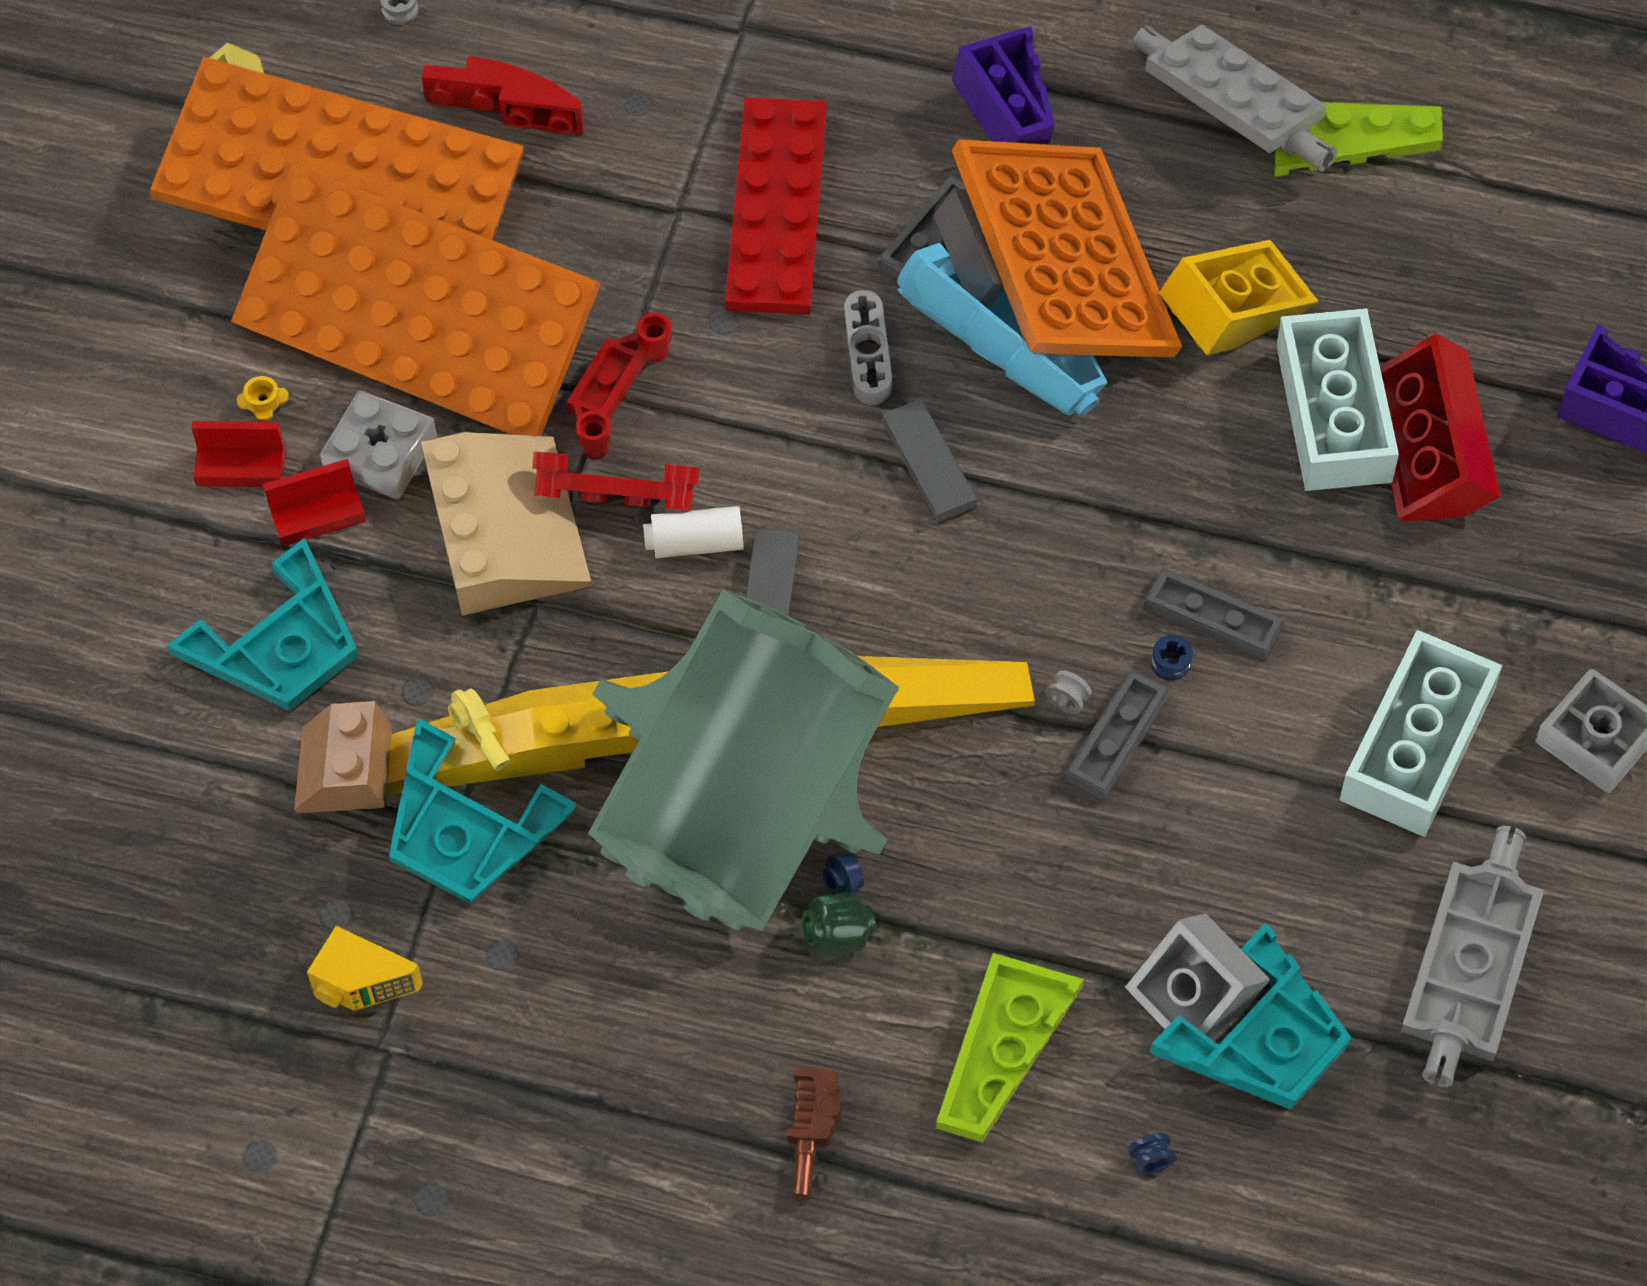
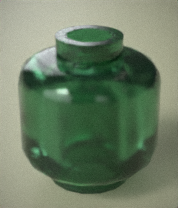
M853 892L818 896L810 903L809 909L805 910L802 915V931L806 943L809 947H814L823 956L830 957L861 951L867 944L869 933H872L875 929V917L872 908L869 905H864L862 899Z

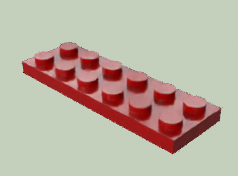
M744 97L725 297L726 311L811 314L827 101Z

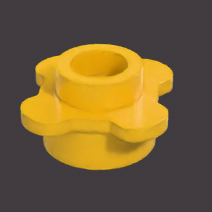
M257 376L245 384L243 393L237 397V405L242 410L248 409L253 412L257 420L268 421L272 419L273 412L279 405L288 402L289 395L285 388H278L272 378ZM267 397L264 401L259 400L260 398Z

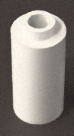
M739 506L651 514L652 523L643 524L646 550H655V559L744 550Z

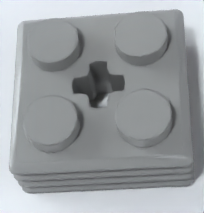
M358 391L320 453L322 466L348 459L355 484L391 498L399 499L424 459L421 442L437 437L434 418L367 392Z
M1589 669L1540 725L1535 742L1596 786L1610 793L1647 750V705L1595 669ZM1602 728L1607 731V734H1601L1596 731Z

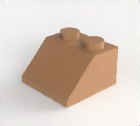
M376 701L330 704L303 726L294 810L297 814L385 808L392 724Z

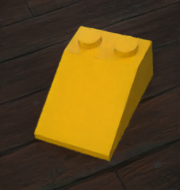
M1271 240L1184 257L1159 291V294L1168 304L1172 313L1184 325L1206 356L1237 349L1280 326L1281 317L1301 315L1314 308L1319 302Z

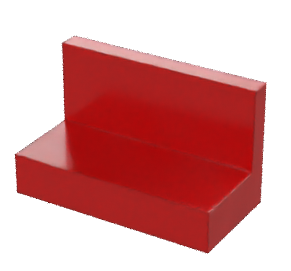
M192 421L191 430L197 446L193 472L196 486L263 487L264 483L284 478L287 449L279 422Z
M348 459L263 484L281 547L300 542L303 538L307 540L366 522Z

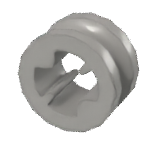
M381 0L383 16L391 24L405 25L412 22L419 13L417 0Z
M1069 671L1057 672L1054 677L1055 683L1047 687L1045 694L1049 701L1060 710L1070 714H1078L1083 709L1082 701H1087L1090 698L1092 690L1087 682L1078 675Z

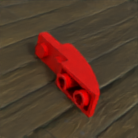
M468 56L465 69L424 64L421 80L426 103H433L439 106L451 105L475 108L480 111H501L502 124L518 129L532 128L554 131L560 134H584L585 125L582 102L567 90L538 74L511 64Z

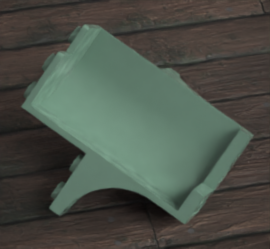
M723 589L693 644L683 658L668 673L650 684L636 688H627L601 679L592 695L607 707L604 713L623 725H629L631 727L629 734L639 742L588 834L602 846L600 853L604 857L627 868L625 875L630 880L646 888H650L652 883L658 884L666 892L685 900L684 909L697 918L708 921L713 916L735 930H741L743 926L763 931L814 839L824 844H827L829 839H833L840 847L854 854H858L860 849L879 855L888 839L866 822L862 816L857 798V779L866 747L896 695L899 686L828 637L824 639L806 629L805 624L766 605Z

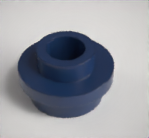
M838 853L827 857L825 868L823 869V879L828 890L833 894H837L842 899H849L855 896L857 890L864 885L863 871L856 858L851 854L842 856Z

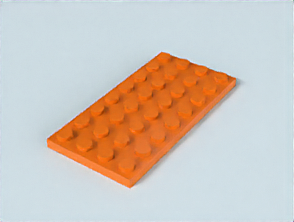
M203 57L150 188L151 199L266 231L292 163H295L494 241L523 156L524 146Z
M292 163L231 322L511 435L536 437L541 436L601 283Z

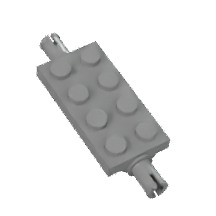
M1146 25L1144 29L1141 28L1135 35L1133 47L1148 56L1145 71L1268 153L1280 148L1291 156L1298 155L1316 167L1320 172H1323L1325 168L1328 169L1337 155L1336 148L1329 146L1310 133L1312 126L1324 119L1326 105L1243 50L1237 48L1204 25H1200L1171 42L1154 31L1152 27Z
M1500 826L1496 829V837L1489 860L1484 861L1482 865L1470 867L1457 862L1452 863L1400 1031L1433 1042L1422 1077L1427 1082L1433 1084L1438 1067H1442L1438 1083L1440 1087H1449L1453 1084V1077L1461 1051L1494 1061L1544 893L1543 889L1527 885L1519 877L1516 866L1522 846L1526 840V835L1516 828L1511 844H1507L1511 826Z

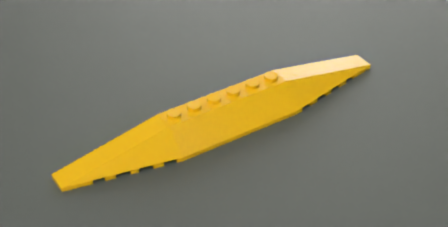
M858 656L899 686L896 695L877 727L1035 706L1027 662ZM668 672L609 679L607 681L627 688H636L650 684ZM599 681L529 690L485 704V708L490 715V722L496 731L493 735L511 761L508 766L499 771L494 770L480 748L481 744L474 733H470L466 728L459 729L450 716L429 722V724L456 738L453 748L434 780L447 787L586 768L584 759L633 753L639 741L629 734L631 730L629 725H623L604 713L607 707L592 695ZM415 727L391 734L386 795L398 794L403 791Z

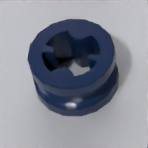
M1168 635L1156 641L1152 651L1150 665L1153 672L1165 680H1177L1185 676L1190 669L1193 658L1191 645L1179 636ZM1174 651L1175 657L1180 655L1178 663H1168L1169 658L1164 659L1165 652Z
M1166 1133L1151 1134L1136 1140L1128 1147L1129 1156L1137 1159L1134 1163V1170L1137 1174L1146 1175L1159 1172L1176 1161L1175 1152L1167 1148L1171 1142L1169 1135Z

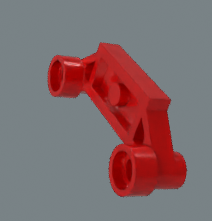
M648 313L639 319L637 332L616 340L607 337L567 400V411L576 416L577 438L583 446L584 454L588 458L597 460L608 454L609 441L612 437L610 420L645 363L648 361H662L668 356L669 344L672 340L671 322L665 315L661 313Z
M533 452L532 469H536L534 496L560 498L561 490L580 491L581 500L607 503V495L611 494L625 496L624 505L650 507L652 498L666 500L665 509L692 510L694 485L699 484L700 467L665 464L662 482L567 472L569 455Z

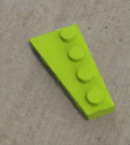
M1322 102L1326 105L1324 119L1314 124L1310 129L1312 135L1329 146L1336 148L1337 155L1333 163L1349 160L1350 165L1364 163L1368 157L1383 154L1387 158H1395L1441 150L1443 141L1442 107ZM1280 148L1274 150V177L1289 175V170L1307 167L1309 172L1317 170L1316 167L1296 154L1291 156Z
M992 953L936 1121V1129L983 1143L1083 988L1084 979Z

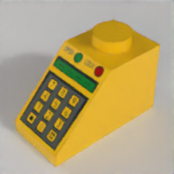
M335 926L307 971L314 991L313 994L317 999L331 1007H338L341 1004L353 1011L418 992L423 985L418 964L338 926Z

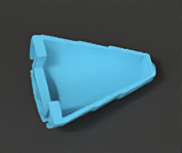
M940 243L917 250L912 254L898 277L897 283L900 288L897 290L914 308L969 345L975 353L1005 370L1007 378L1067 416L1077 413L1081 417L1097 405L1100 399L1096 395L1108 382L1093 355H1059L1030 352L1027 341L1021 334L1004 288L987 309L962 288L951 259H948L950 254Z

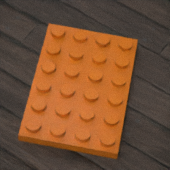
M958 139L951 150L1021 334L1027 341L1030 352L1059 355L1172 358L1178 354L1182 348L1181 342L1163 298L1159 294L1158 286L1101 148Z

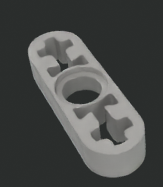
M860 290L850 294L844 303V319L853 391L855 397L860 402L867 405H878L885 402L892 392V372L883 304L880 297L874 292ZM859 308H867L869 325L861 326ZM871 340L876 342L880 348L873 354H863L856 349V346L862 341ZM875 368V378L878 387L870 388L867 382V369Z

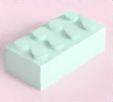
M1367 308L1281 317L1276 347L1305 491L1392 483L1399 453Z
M1417 630L1345 775L1340 801L1425 837L1492 698L1502 665Z

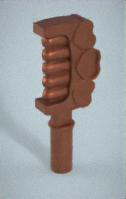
M794 1068L793 1076L796 1088L798 1089L794 1094L797 1101L794 1102L793 1107L796 1111L792 1115V1119L795 1122L792 1123L791 1128H787L788 1143L797 1144V1150L794 1153L795 1167L791 1197L798 1201H808L811 1199L814 1163L817 1158L816 1146L825 1147L831 1144L832 1136L836 1132L835 1125L841 1120L842 1101L837 1073L833 1069Z

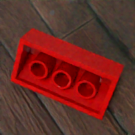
M1435 333L1380 365L1399 453L1393 482L1391 483L1398 519L1403 522L1463 517L1500 498L1468 350Z

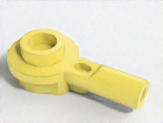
M472 688L464 692L459 689L452 692V703L448 705V711L454 724L459 729L466 728L470 733H474L481 744V750L495 771L502 770L508 766L511 761L493 735L496 731L490 722V715L480 696Z

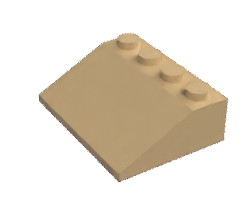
M463 432L421 442L462 616L592 586L568 491L561 490L560 498L534 496L536 469H532L533 452L558 453L554 437Z

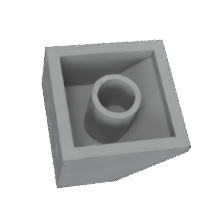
M1205 913L1178 920L1125 988L1164 1029L1180 1015L1211 1039L1247 1009L1270 979Z

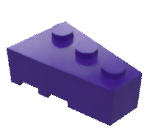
M1031 26L959 47L951 81L991 141L1050 144L1055 123L1046 86L1042 85L1039 73L1040 61L1039 56L1035 55Z
M1597 324L1565 388L1557 417L1647 453V366L1639 361L1640 355L1631 348L1627 351L1607 337L1608 330Z

